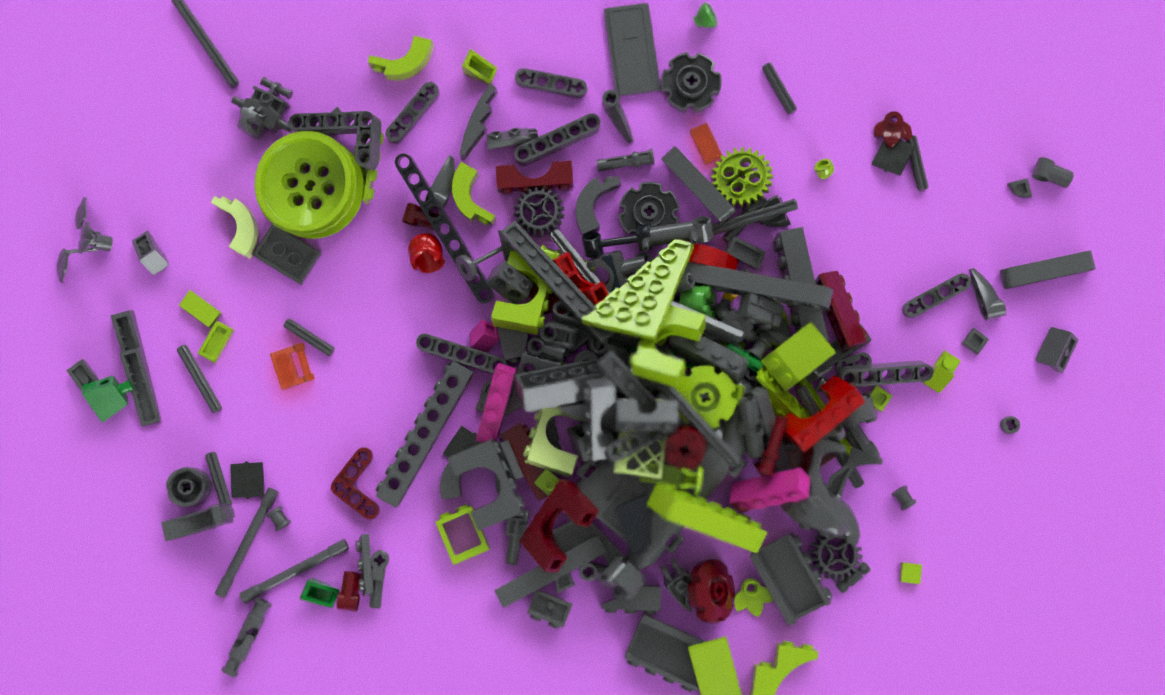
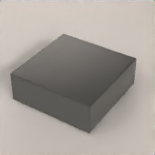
M972 328L961 344L978 355L989 338L975 328Z

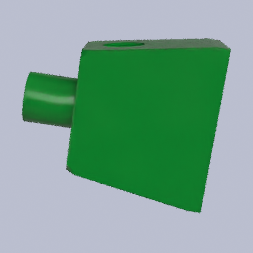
M110 376L83 385L82 395L101 422H104L128 404L127 393L133 391L134 386L130 380L119 384L114 376Z

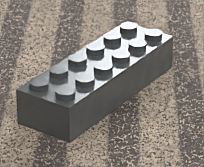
M803 227L780 231L774 238L773 248L775 252H778L777 266L779 271L782 270L783 278L781 279L816 285ZM786 304L787 308L790 307L792 315H789L791 326L795 327L796 333L812 322L826 341L829 340L822 310Z

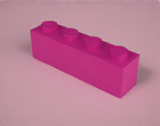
M498 363L495 367L476 441L482 443L494 438L495 442L498 441L517 368Z
M801 468L775 473L774 476L764 475L732 482L730 504L739 512H747L752 509H763L767 506L782 505L787 502H798L802 499H807L809 497L810 477Z

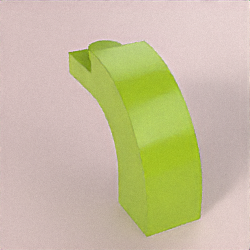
M414 36L411 48L404 57L397 60H388L369 55L368 64L375 72L383 73L385 71L384 75L387 80H405L415 76L425 68L432 56L434 44L430 39Z
M460 162L452 181L453 198L459 211L472 223L478 217L477 220L486 226L489 223L493 226L496 221L495 215L477 206L471 199V189L479 176L478 171Z

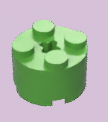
M694 285V289L681 292V305L715 319L713 304L716 303V293L712 292L709 285Z

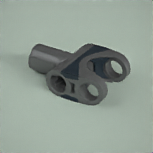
M621 250L602 254L587 262L589 268H604L608 271L609 279L604 284L609 293L613 292L616 288H621L627 283V279L646 264L644 255L624 260Z

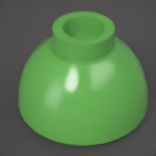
M707 2L699 7L697 15L693 17L697 27L714 28L718 24L716 14Z

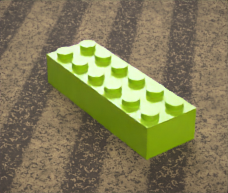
M665 483V485L656 484L646 505L663 518L758 553L767 534L761 528L762 524L752 520L750 516L742 512L739 515L736 514L737 511L729 507L724 509L722 505L714 501L709 503L699 495L693 497L686 490L681 489V491H678L676 487Z

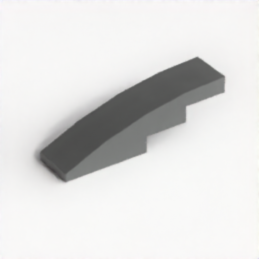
M491 83L479 99L466 127L460 150V156L463 160L467 158L487 132L486 126L483 123L492 113L489 103L497 94L496 87Z

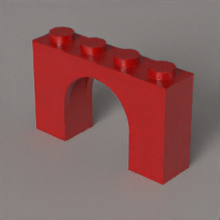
M835 375L820 386L829 400L828 404L820 412L808 418H798L791 412L786 414L784 417L788 418L783 436L803 452L807 451L865 403L856 387Z

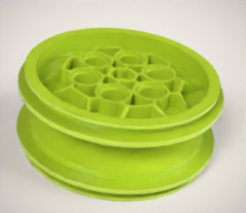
M300 131L280 138L264 153L255 174V195L261 211L276 227L302 238L318 239L341 231L356 216L363 200L364 177L360 165L355 161L354 155L342 144L319 132ZM310 165V171L304 173L305 167ZM328 168L327 176L323 177L322 172ZM297 179L298 184L293 188L292 183ZM334 186V192L328 195V189ZM303 197V203L298 206L299 198ZM321 201V207L316 209V203Z

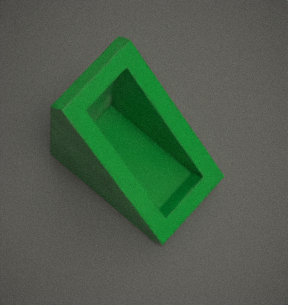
M315 578L307 580L299 599L332 608L340 590Z

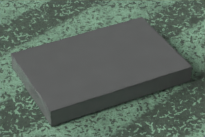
M272 224L253 253V256L302 285L322 253Z

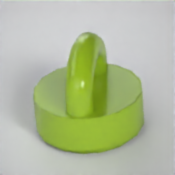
M822 159L815 164L814 170L820 179H826L833 174L834 165L830 159Z

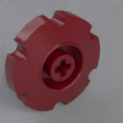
M717 559L698 562L690 574L691 584H688L690 605L696 609V616L705 623L725 621L733 609L732 599L735 598L734 581L732 575H728L727 566Z

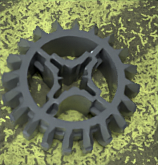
M535 186L534 192L528 188V195L524 192L521 193L524 199H516L520 205H514V209L518 211L513 214L514 217H519L515 221L518 224L522 223L520 226L523 229L527 227V234L532 230L533 237H536L537 232H540V236L544 237L543 231L550 235V228L557 230L555 224H562V221L558 218H564V214L560 212L564 211L565 208L564 206H559L563 203L562 199L556 200L558 193L551 196L553 192L551 188L546 193L544 186L541 188V191H538V187ZM534 198H543L539 203H529ZM548 201L555 208L554 216L546 210ZM524 208H527L532 213L530 222L523 215ZM542 208L543 214L536 215L535 209ZM542 219L550 221L545 225H535Z
M846 535L822 536L823 538L815 536V539L819 542L811 543L812 546L816 547L815 550H809V553L815 554V557H811L812 561H817L813 568L821 567L818 571L820 574L825 572L824 578L826 579L831 575L832 580L836 581L838 575L840 580H844V573L850 578V570L855 573L857 572L854 565L861 566L857 558H863V555L857 554V551H861L862 547H855V544L846 542ZM833 538L843 539L842 543L834 547L827 543L828 540ZM847 545L849 546L851 552L849 561L845 557ZM823 547L827 551V558L825 559V563H823L821 558V551ZM832 550L838 551L840 558L834 557ZM838 561L845 565L838 570L829 569L830 565Z

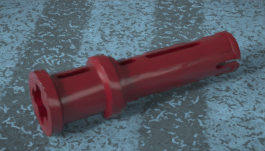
M776 415L766 451L762 452L763 459L760 468H757V472L774 476L773 470L776 461L780 458L778 450L788 418Z

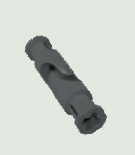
M255 598L256 603L242 625L238 637L228 654L230 657L226 665L221 669L223 673L229 676H238V669L241 663L245 661L251 645L256 639L265 620L264 616L267 609L272 605L262 598ZM250 628H253L252 633L248 632Z

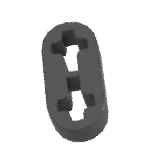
M858 353L838 361L835 364V371L837 372L842 366V362L844 365L850 363L852 366L855 365V362L860 360V356L867 360L864 365L871 364L872 359L867 353Z

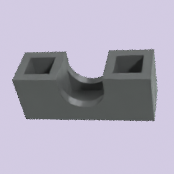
M616 399L615 430H621L622 432H630L632 430L671 432L676 430L678 424L677 400H657L654 413L647 415L638 410L637 400Z

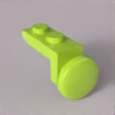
M649 463L645 466L649 473H658L656 463ZM663 465L661 480L640 476L639 481L653 484L659 483L661 485L668 483L682 489H687L688 487L695 488L694 495H699L703 482V467L698 466L697 472H692L686 468L678 469L674 466Z

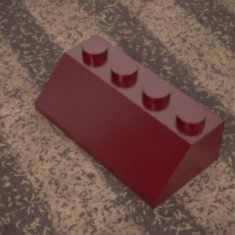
M838 271L819 274L815 280L816 285L825 286L833 290L829 310L825 312L841 351L845 352L864 345L867 342L868 336L866 330L860 326L858 311L853 309L851 304L853 303L852 296L849 292H846L844 277L839 275Z

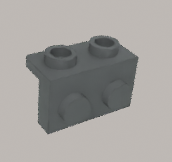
M536 590L527 613L531 614L530 618L537 621L544 619L549 621V626L559 629L560 626L564 627L573 603L541 590Z

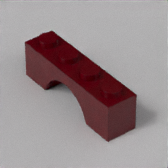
M572 161L552 162L549 171L539 178L523 176L515 165L496 166L497 190L502 192L503 195L513 194V191L528 193V188L532 191L535 186L538 187L539 191L544 186L545 192H548L550 188H558L559 191L569 190L570 187H573Z

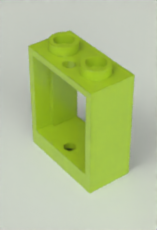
M467 504L456 508L457 512L450 515V512L438 516L440 520L435 521L453 565L491 549L483 529L478 531L471 512L474 507H468ZM469 513L481 545L456 555L443 523Z

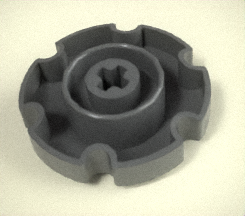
M686 52L671 59L668 64L670 69L663 70L661 78L662 93L669 95L667 99L668 104L683 113H686V110L689 108L694 113H699L712 106L714 103L712 96L719 95L722 84L720 72L713 70L715 63L701 53H696L695 57H691Z
M643 182L640 183L638 190L631 187L620 201L619 207L624 212L619 214V221L627 235L632 233L637 235L638 225L650 224V227L678 223L679 218L674 215L675 212L679 211L678 201L670 190L663 192L661 190L662 185L659 183ZM647 209L651 210V216H647V213H645Z

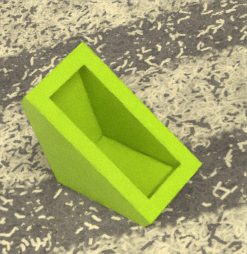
M469 49L462 64L464 75L488 85L492 82L498 69L472 49Z

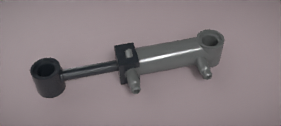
M702 216L690 222L654 227H650V224L638 225L637 235L602 240L600 233L590 232L582 236L585 256L595 258L604 253L603 247L638 242L639 251L653 250V246L670 244L674 239L691 241L692 244L708 242L713 239L714 235L711 218Z

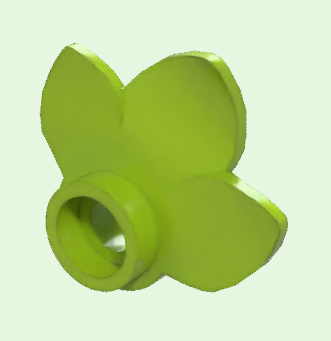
M747 578L742 582L741 591L735 595L736 611H741L747 607L750 613L759 617L764 603L772 602L773 597L769 590L764 586H760L756 579ZM749 584L754 585L753 591L747 590Z

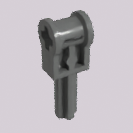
M529 509L516 515L519 517L513 516L508 518L506 535L509 536L506 563L509 565L517 564L520 548L519 540L527 529Z
M383 550L376 551L371 557V564L373 566V594L370 596L369 606L374 609L381 608L385 569L389 563V555ZM379 555H382V558L385 559L381 565L375 560Z

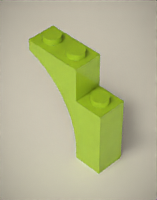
M782 641V644L777 643L774 666H771L772 663L760 661V664H754L750 695H775L784 678L803 663L817 660L819 651L813 649L814 645L802 643L800 647L794 646V642Z

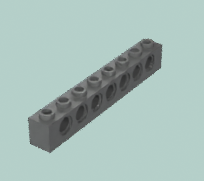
M455 361L446 365L443 371L445 374L443 379L437 381L433 388L435 393L432 397L429 396L424 404L426 408L423 414L419 413L414 421L416 424L415 428L407 433L404 439L407 442L403 448L400 447L396 452L395 457L397 459L395 463L388 466L385 472L387 477L384 482L380 481L375 489L377 491L376 497L395 508L399 507L475 374ZM450 378L457 379L458 384L456 387L450 388L448 386ZM442 394H446L448 397V401L444 405H440L438 402V398ZM432 411L438 413V419L434 422L429 420V414ZM422 428H427L429 434L426 438L422 439L419 436V431ZM416 444L419 447V452L413 456L409 450L412 445ZM404 461L409 464V470L405 473L400 470V464ZM394 478L398 479L400 483L397 489H393L390 486V482Z

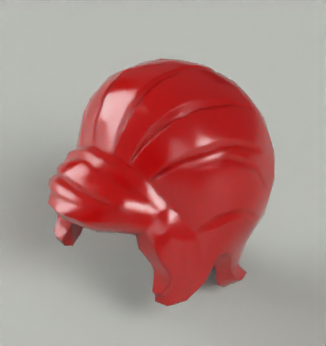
M422 233L411 239L408 245V255L414 270L419 269L422 273H433L444 267L445 260L443 259L442 244L436 236L430 233Z

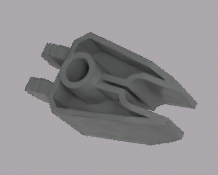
M673 558L670 562L676 570L669 575V571L664 565L660 567L665 575L664 585L682 607L692 612L687 603L689 599L687 597L688 584H691L690 573L686 568H680Z

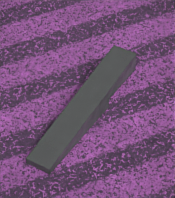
M134 310L111 315L121 349L119 354L127 380H130L134 386V390L131 393L141 426L160 422L162 420Z

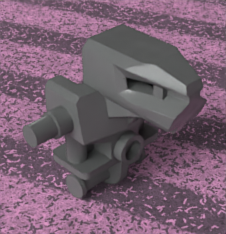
M263 77L260 85L269 88V92L253 86L255 91L251 98H246L245 100L236 96L232 98L231 103L241 108L242 118L239 120L237 127L243 133L257 140L261 138L266 128L273 133H276L279 128L291 132L292 129L288 126V123L281 118L286 108L289 109L290 106L286 101L278 98V95L281 94L290 99L293 91L282 87L280 83H274Z

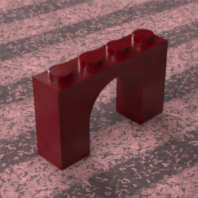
M559 480L519 540L545 572L558 573L568 558L553 538V524L556 517L564 511L576 525L589 527L599 512L573 481Z

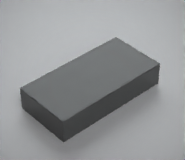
M731 236L725 252L755 270L760 268L766 253L735 236Z

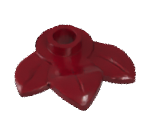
M892 111L886 114L883 121L876 124L874 127V137L883 136L885 144L892 148L900 138L910 141L912 129L908 123L903 121V116L899 112ZM896 118L897 122L892 123L890 122V119Z

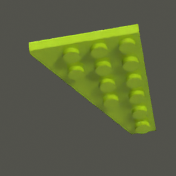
M674 239L667 248L658 253L659 256L652 262L648 261L635 275L627 279V283L619 289L616 288L605 297V300L598 303L590 314L584 315L582 323L656 341L694 249V244Z

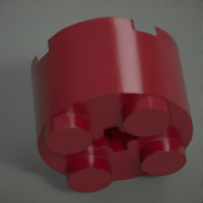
M682 425L676 428L669 435L665 443L664 451L667 462L678 469H695L703 460L707 449V440L693 425Z

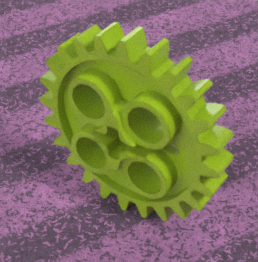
M741 147L740 152H738L734 148L733 154L726 151L727 157L721 155L722 162H715L718 168H712L715 174L711 175V179L714 181L712 185L729 203L732 201L733 207L737 203H740L741 208H743L744 203L751 207V201L758 204L757 198L764 199L763 192L769 193L767 187L772 186L770 180L773 179V174H771L773 170L772 167H768L770 165L769 160H765L764 154L759 156L758 150L752 153L750 147L745 152L744 147ZM743 163H750V166L742 167ZM727 172H733V173H734V174H733L732 176H730V177H726V176H725V174H726ZM753 178H759V179H760V180H759L758 182H756V183H752V182H751V179H753ZM736 187L743 188L741 192H734Z

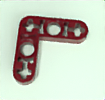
M362 447L354 453L333 480L331 491L364 518L374 519L380 513L378 504L354 486L355 482L373 460V452L369 448ZM367 451L368 460L361 461L362 468L358 464L353 463L354 460L358 462L361 459V452L365 453ZM350 466L357 468V474L354 477H350L347 474V469ZM343 482V488H345L346 490H349L350 488L352 489L347 494L346 498L344 497V495L346 494L344 491H337V483ZM353 493L360 495L361 499L358 504H353L350 501ZM365 499L367 500V502L365 503L366 506L375 507L373 509V511L375 512L374 515H367L366 513L368 512V510L364 507H362L361 510L358 508L364 503Z

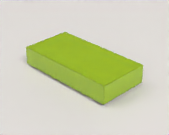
M191 290L179 304L180 307L209 328L213 326L222 314V312Z
M216 320L197 354L216 363L234 329Z

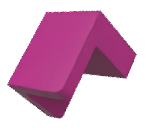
M481 320L469 333L471 348L485 353L489 352L500 340L498 328L484 320Z

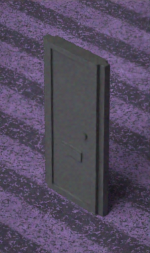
M649 3L604 9L615 91L620 97L661 91Z

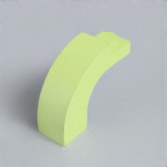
M214 196L211 203L231 214L237 224V231L229 248L250 259L256 249L259 238L258 224L254 215L237 199H234L232 202L223 196L221 199Z

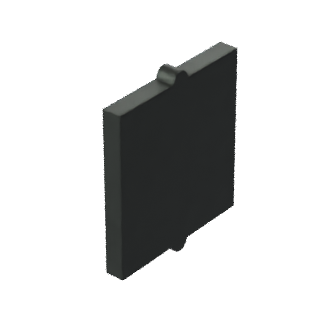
M899 139L892 148H889L883 140L872 165L883 169L884 172H891L901 176L915 146Z
M461 425L443 454L449 457L480 444L481 442L476 441L477 433H472Z
M245 461V463L231 464L232 498L246 497V499H250V497L264 496L263 462L249 463Z

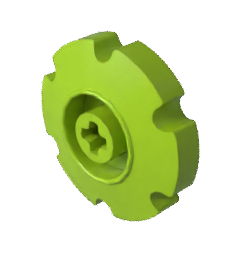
M698 366L692 368V375L689 377L684 375L679 387H675V389L712 429L719 426V419L727 421L733 414L737 400L731 397V393L735 392L736 388L726 373L715 374L714 367ZM706 392L709 394L710 401L702 403V398L699 396L700 394L704 395ZM678 410L679 417L688 424L690 421Z

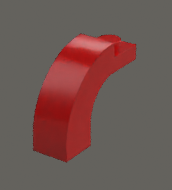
M694 244V249L688 262L736 270L739 260L717 248Z
M569 251L552 259L594 306L604 301L605 297L609 295L604 282L590 283L580 275Z

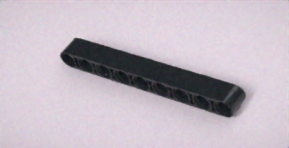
M399 154L395 158L396 168L454 263L456 264V258L460 255H467L474 261V257L415 160L410 155ZM407 157L409 165L406 168H402L400 161ZM413 174L419 176V182L415 185L410 181ZM427 190L429 192V199L422 201L420 194ZM433 207H437L440 211L439 216L433 218L430 214ZM444 223L450 227L447 234H443L440 230L441 225ZM453 240H457L460 244L459 249L456 251L450 247ZM477 264L475 266L477 274L480 276L479 282L465 281L479 302L488 303L494 298V291L486 284L487 279ZM482 289L489 291V299L484 300L481 298L480 292Z

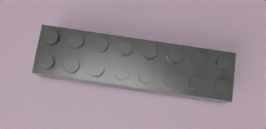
M666 345L655 347L661 354L676 358ZM638 350L616 354L633 374L630 360L632 355H636ZM603 357L515 375L517 395L525 412H537L543 408H556L562 404H576L578 401L584 400L583 388H585V380L607 377L596 365ZM634 375L645 388L654 387L655 384L652 380ZM615 386V395H616V393H620V391H619V390L617 389V387Z

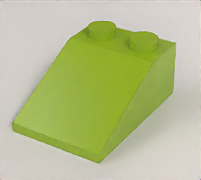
M810 322L765 356L761 362L786 392L836 352L813 323Z

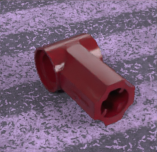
M407 203L402 222L434 230L421 207L416 204ZM430 211V214L433 218L439 216L438 213Z
M344 571L342 588L337 598V609L357 612L360 602L358 582L361 579V573Z

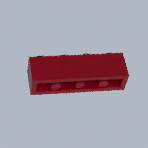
M518 423L501 433L500 436L503 441L509 439L524 477L537 499L541 501L548 497V495L535 484V481L545 469L524 463L526 458L523 456L524 449L531 441L529 438L530 430L526 424L522 426L521 423Z

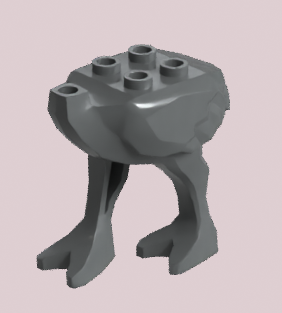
M821 438L813 445L812 461L807 475L810 477L809 497L798 502L783 503L780 507L799 523V527L807 530L814 528L818 530V534L829 537V535H846L845 541L856 545L860 538L859 523L849 504L841 499L842 491L855 467L863 464H882L883 459L880 456L851 447L846 464L832 474L828 484L825 485L820 474L822 456L831 452H845L846 447L843 444Z

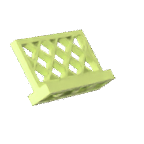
M619 430L618 440L628 436L636 430H632L630 432H622L621 430ZM667 436L663 437L662 442L657 440L661 446V452L656 456L646 446L633 453L630 457L627 456L614 462L613 473L661 480ZM629 438V439H628V446H629V447H630V442H631L632 440H634V438ZM623 446L620 447V448H618V449H616V456H617V457H618L617 454H618L619 452L625 450V449L623 448ZM646 449L651 459L643 464L637 457V454ZM633 457L640 465L636 470L626 469L627 461ZM653 460L658 466L657 474L649 473L645 467Z

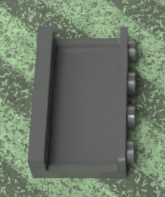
M793 532L759 549L758 553L752 552L749 556L788 626L794 624L797 619L825 605H830V598H832L828 587L824 588L821 583L823 580L821 574L817 569H813L811 565L813 561L808 552L804 553L800 537L794 535Z
M643 613L624 657L627 659L628 664L634 667H638V665L645 667L644 671L655 676L658 673L663 676V680L671 684L675 681L681 684V688L691 692L692 689L697 691L699 687L688 647L706 641Z

